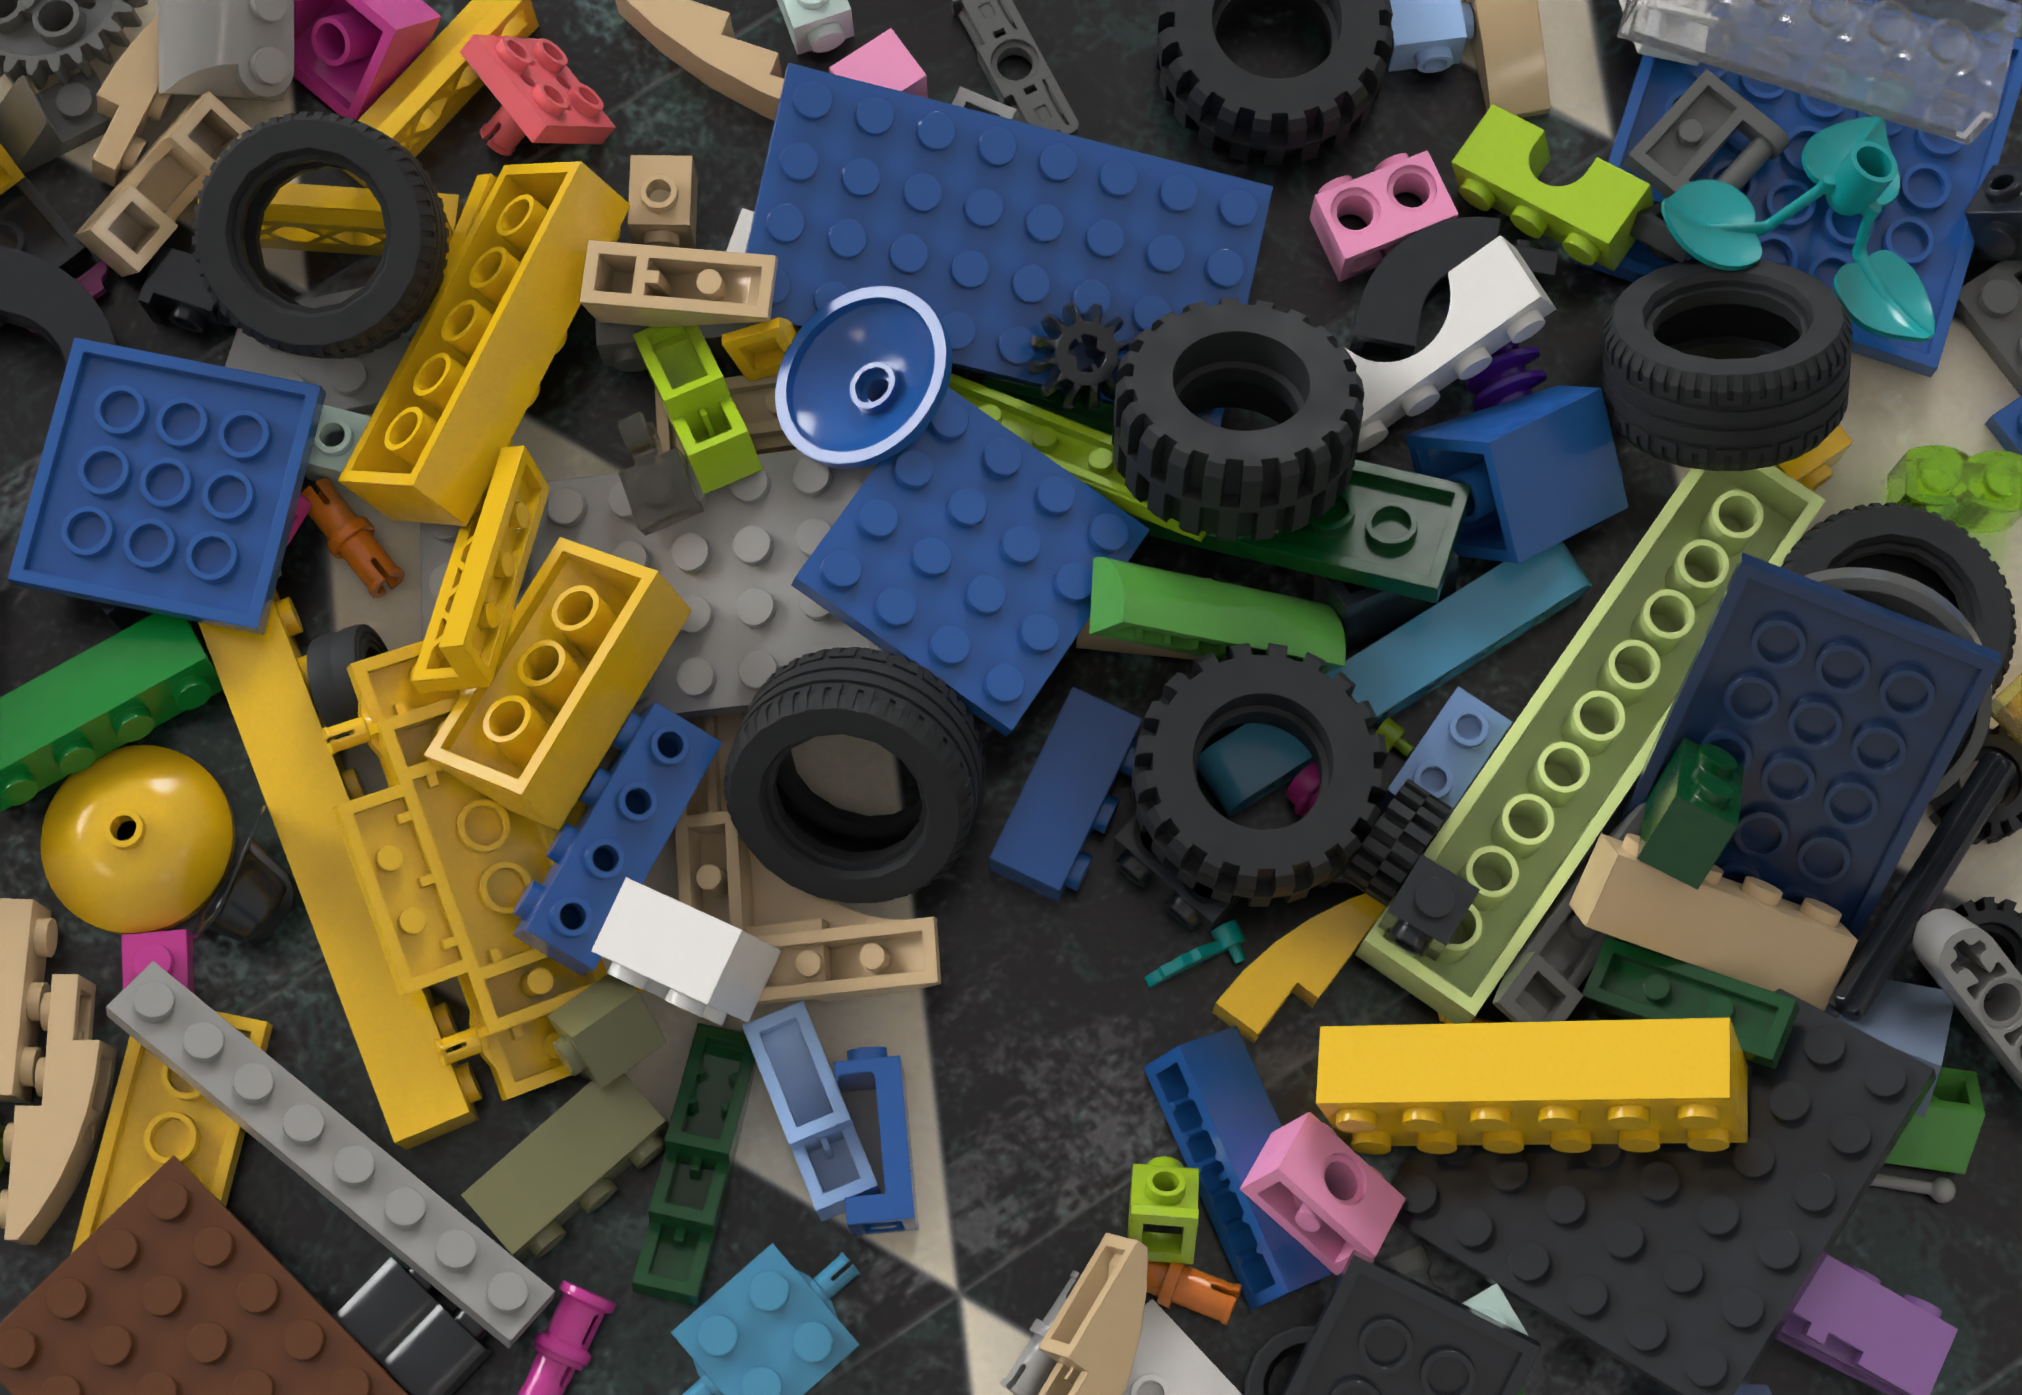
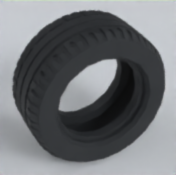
M292 112L285 114L283 117L270 118L267 123L260 122L254 126L253 130L248 129L241 133L242 137L240 139L235 138L229 144L230 148L228 150L224 149L218 155L220 159L211 165V173L209 176L206 175L202 181L204 186L202 190L198 191L197 199H199L198 205H195L193 214H196L195 220H192V230H195V236H192V245L196 249L193 252L194 258L199 264V267H197L199 276L205 280L203 285L211 293L210 297L214 304L220 306L219 311L225 317H228L236 328L242 329V333L253 337L259 343L286 353L311 358L344 359V357H356L360 354L374 352L375 348L381 349L387 346V343L399 339L402 332L407 333L412 328V324L418 322L423 317L421 313L424 310H428L431 304L430 301L437 295L439 291L437 287L443 281L444 268L446 269L448 262L445 259L446 253H449V244L447 243L449 229L446 228L445 224L448 220L446 213L443 211L442 198L438 197L437 193L439 191L436 185L432 183V178L428 171L422 168L423 165L412 156L407 148L385 133L363 122L334 113L299 112V115H296ZM330 167L350 171L366 183L381 206L386 231L381 263L366 286L343 302L316 308L302 306L280 291L265 268L259 240L265 210L281 187L304 172Z
M1690 260L1684 263L1679 262L1656 269L1637 279L1623 291L1611 305L1605 317L1602 382L1608 418L1620 434L1635 448L1658 460L1681 467L1707 471H1746L1772 467L1796 459L1818 447L1840 424L1847 410L1853 334L1850 315L1834 292L1817 278L1794 267L1767 260H1758L1755 265L1737 271L1716 269L1698 260Z
M1895 502L1885 503L1884 505L1870 503L1868 506L1862 504L1855 506L1852 510L1849 508L1841 510L1837 515L1832 514L1823 522L1814 525L1790 549L1792 550L1791 553L1786 555L1781 567L1802 576L1827 569L1845 567L1872 568L1901 574L1935 590L1963 614L1978 635L1982 646L2001 653V665L1992 680V696L2001 686L2004 680L2003 676L2010 667L2009 661L2013 659L2014 649L2012 646L2015 644L2017 636L2014 633L2017 625L2016 619L2013 618L2015 614V605L2011 603L2013 597L2010 589L2005 587L2007 581L2005 576L1998 571L2000 569L1996 561H1991L1989 558L1991 556L1986 548L1983 549L1979 545L1981 542L1975 537L1970 538L1967 535L1969 532L1965 528L1956 526V522L1948 518L1944 520L1942 515L1934 511L1930 513L1926 508L1917 507L1913 509L1911 505L1904 503L1900 506Z
M865 647L823 649L816 653L805 654L802 658H795L788 665L777 669V672L772 673L766 683H763L758 689L757 694H755L737 732L725 765L724 795L725 800L728 802V813L746 847L766 869L790 886L818 898L843 903L886 902L908 896V894H914L921 890L922 887H927L934 883V880L939 879L945 870H948L954 864L955 859L958 858L967 840L982 792L983 778L986 770V758L980 731L974 723L971 712L966 709L967 706L964 702L957 698V694L953 689L948 688L944 681L940 678H935L932 672L922 668L915 662L894 653ZM839 734L875 742L901 759L916 779L921 798L917 803L901 811L886 815L867 816L837 808L810 790L796 771L791 749L816 736Z

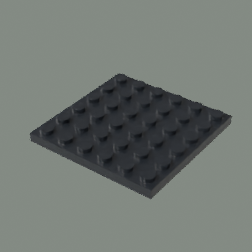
M1616 937L1614 938V939H1616V940H1619V941H1622V942H1625V943H1628V944H1631V945H1634V946H1637V947H1640V948H1643V949H1646V950H1649V951L1658 953V952H1656V951H1653V950H1650V949L1641 947V946H1639V945H1636V944L1627 942V941H1625V940H1622V939H1619V938H1616ZM1591 971L1577 990L1580 993H1583ZM1779 988L1774 992L1797 999L1800 1010L1776 1069L1746 1060L1748 1065V1143H1729V1148L1716 1152L1694 1150L1689 1148L1687 1143H1660V1148L1651 1152L1626 1151L1621 1149L1618 1144H1591L1589 1151L1581 1153L1560 1152L1552 1149L1550 1145H1524L1522 1151L1508 1154L1488 1151L1483 1148V1145H1457V1150L1449 1154L1426 1153L1420 1151L1415 1146L1391 1183L1406 1198L1393 1225L1493 1285L1498 1283L1504 1292L1675 1395H1741L1936 1080L1935 1069ZM1581 998L1565 1021L1629 1019L1586 1005L1583 998ZM1502 1013L1496 1023L1512 1021Z

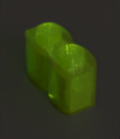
M1925 445L1910 449L1887 475V503L1895 502L1899 506L1902 503L1909 504L1913 509L1917 507L1926 508L1928 512L1932 513L1934 511L1942 515V519L1946 520L1948 518L1956 522L1955 525L1959 528L1963 527L1970 532L1995 533L2011 528L2022 517V455L2008 451H1986L1970 457L1960 450L1941 445Z

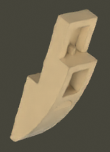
M158 16L132 41L115 63L96 94L97 113L112 118V121L92 157L93 177L116 187L123 172H129L146 152L149 142L141 137L151 118L161 122L174 98L173 94L159 93Z
M52 974L51 992L43 994L40 1005L41 1027L43 1031H48L46 1057L38 1059L35 1069V1089L37 1095L42 1097V1106L15 1105L14 1123H8L4 1131L3 1154L5 1161L10 1162L8 1189H3L0 1193V1228L5 1229L4 1240L21 1245H37L59 1218L76 1190L94 1152L105 1120L113 1086L117 1049L101 1040H92L96 984L79 974Z

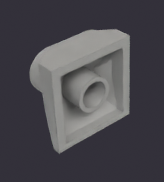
M158 0L160 94L200 96L210 91L217 98L267 102L284 100L287 88L294 76V0Z

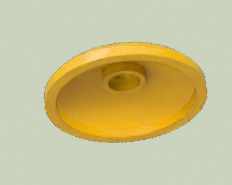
M154 745L126 746L117 748L100 757L89 768L79 773L71 774L54 795L44 818L40 839L41 859L46 878L57 898L69 911L84 922L100 930L120 935L159 932L187 921L208 904L229 872L235 851L236 830L234 815L225 792L215 778L199 763L178 751ZM126 821H135L136 831L134 835L125 841L118 840L117 831L119 826Z

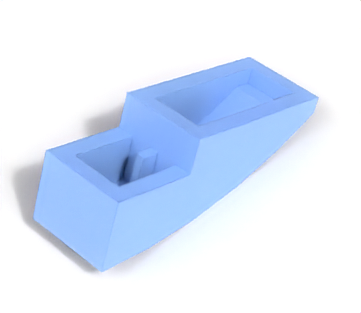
M804 1001L742 1025L821 1222L846 1212L844 1197L881 1194Z

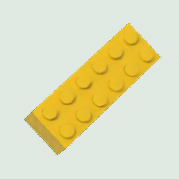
M582 161L504 165L440 285L437 295L430 304L337 481L390 520L467 526L471 517L478 512L483 504L484 492L493 476L501 448L512 447V437L527 408L536 400L540 391V382L554 355L561 350L566 342L567 330L581 304L580 296L588 240L617 242L621 232L620 226L631 205Z
M1730 1018L1320 1027L1316 1104L1343 1142L1359 1153L1380 1155L1389 1153L1391 1146H1417V1149L1426 1153L1449 1154L1457 1150V1145H1483V1148L1488 1151L1504 1154L1520 1152L1524 1149V1145H1550L1552 1149L1560 1152L1581 1153L1589 1151L1591 1144H1618L1621 1149L1626 1151L1651 1152L1658 1150L1660 1143H1687V1146L1694 1150L1716 1152L1729 1148V1143H1748V1065Z

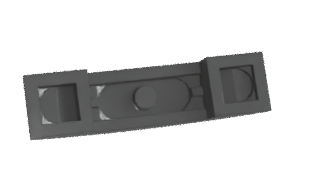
M1646 803L1639 804L1608 836L1621 841L1624 840L1627 833L1640 836ZM1590 856L1561 889L1510 964L1502 979L1492 1004L1512 1022L1565 1021L1584 996L1577 989L1594 967L1606 936L1615 938L1585 927L1569 905Z

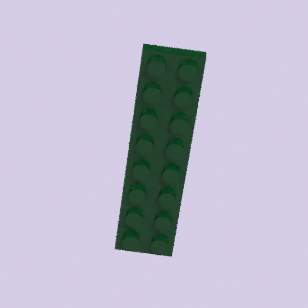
M985 376L983 380V386L1112 435L1114 405L1101 402L1098 409L1088 411L1083 405L1081 397H1079L1072 409L1064 410L1061 408L1060 403L1062 393L1054 392L1047 397H1043L1039 393L1040 388L988 376ZM1355 460L1351 480L1345 492L1336 498L1335 505L1317 519L1309 516L1308 525L1286 534L1284 529L1275 531L1274 537L1271 539L1252 541L1251 535L1236 536L1235 542L1216 540L1217 534L1207 532L1202 542L1130 513L1127 514L1150 529L1147 533L1148 536L1437 603L1470 503L1471 485Z

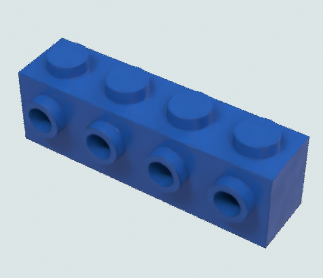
M657 702L640 711L639 715L631 711L611 744L619 750L607 771L598 766L578 798L580 802L587 806L575 827L565 823L551 843L546 857L554 861L544 881L540 884L532 880L517 902L513 915L520 918L521 921L512 936L579 975L595 970L602 956L591 950L625 878L627 877L640 884L644 883L722 742Z

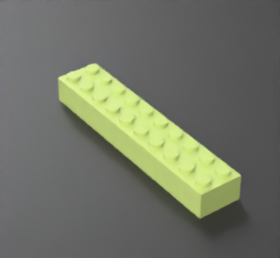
M1774 466L1746 471H1707L1691 468L1423 855L1480 889L1445 949L1436 961L1426 955L1417 957L1396 946L1388 938L1389 933L1378 927L1396 897V893L1363 940L1355 955L1454 1024L1470 1023L1642 772L1646 759L1742 553L1781 567L1786 555L1791 553L1792 550L1790 549L1799 541L1826 500Z

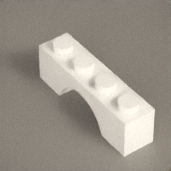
M1501 235L1448 272L1451 292L1448 315L1438 335L1422 351L1400 361L1374 362L1361 358L1346 349L1357 366L1356 373L1362 379L1364 388V410L1357 448L1358 453L1367 451L1383 441L1388 435L1387 427L1406 414L1410 417L1416 416L1432 407L1440 398L1439 391L1457 378L1466 380L1482 372L1491 364L1493 360L1491 355L1510 341L1520 343L1535 335L1545 325L1544 317L1556 310L1518 250Z

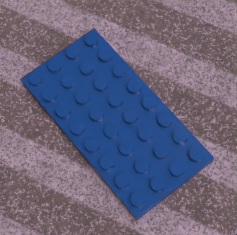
M788 63L745 253L775 255L778 258L771 319L782 317L788 319L793 325L801 329L818 310L848 292L871 286H892L905 289L923 299L942 319L950 337L953 367L1041 388L1051 378L1047 372L1038 375L1029 374L1027 366L1038 359L1045 358V355L1037 353L1028 347L1029 339L1035 335L1049 337L1042 328L1041 320L1046 315L1052 314L1063 322V307L1068 303H1076L1083 320L1085 313L1091 305H1101L1103 315L1100 325L1105 326L1112 319L1120 317L1124 321V325L1113 334L1116 342L1125 339L1134 340L1146 328L1151 330L1152 323L1171 311L1178 316L1182 314L1183 308L1189 304L1204 301L1206 306L1218 305L1221 298H1239V304H1248L1273 186ZM1083 343L1068 352V354L1077 358L1076 369L1080 371L1094 363L1093 359L1085 355L1087 346ZM1120 355L1118 359L1121 360L1125 355ZM1059 387L1055 392L1062 393L1063 389ZM1100 392L1101 402L1114 405L1115 399L1111 400ZM1225 408L1209 409L1194 415L1205 422L1221 427Z

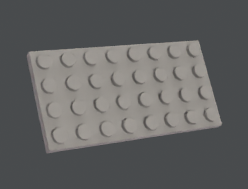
M798 449L758 454L763 470L706 494H703L689 463L547 481L550 491L514 609L559 537L657 570L690 607L692 612L632 711L639 715L640 711L657 702L683 719L747 712L755 694H757L758 689L763 683H766L772 673L777 672V669L788 665L795 658H802L803 655L808 653H816L819 650L836 647H865L883 651L791 586L795 576L877 464L855 469L831 468L811 460ZM420 523L422 641L425 638L460 526Z

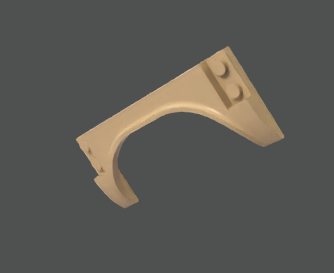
M778 374L748 382L744 375L724 378L730 395L749 431L757 455L797 450L786 437L777 416L775 389ZM655 388L659 467L688 464L686 455ZM746 712L686 718L685 720L720 740L722 744L675 826L678 901L735 926L782 950L756 1006L816 999L823 1003L895 994L941 984L937 918L933 916L906 920L885 919L858 912L833 900L818 898L787 884L766 869L746 847L737 832L738 830L731 821V816L727 809L728 802L725 800L724 795L725 765Z

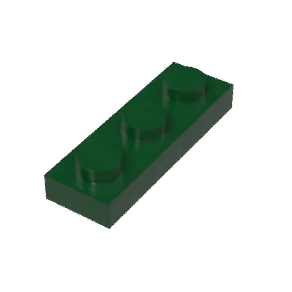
M1607 936L1582 993L1584 995L1582 998L1586 1005L1629 1020L1730 1018L1745 1059L1776 1069L1800 1010L1797 999Z

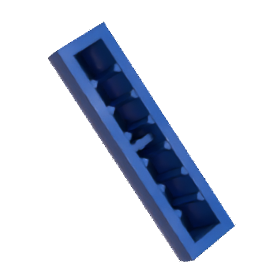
M1237 1026L1181 1044L1143 1067L1187 1167L1199 1169L1198 1192L1238 1283L1242 1285V1292L1250 1310H1255L1334 1275L1240 1190L1270 1134L1282 1126Z

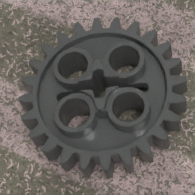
M0 0V77L5 74L12 85H14L19 77L23 75L25 77L29 76L38 90H43L49 75L55 74L62 86L68 84L70 71L76 68L86 78L92 77L90 61L98 58L100 61L110 65L113 63V59L107 48L111 44L129 47L131 43L124 34L123 28L141 27L142 21L134 8L148 5V0Z

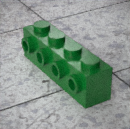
M154 613L0 697V813L11 806L26 803L37 792L69 774L86 770L100 757L128 742L144 738L153 728L186 710L202 706L211 696L223 690L210 653L191 620Z

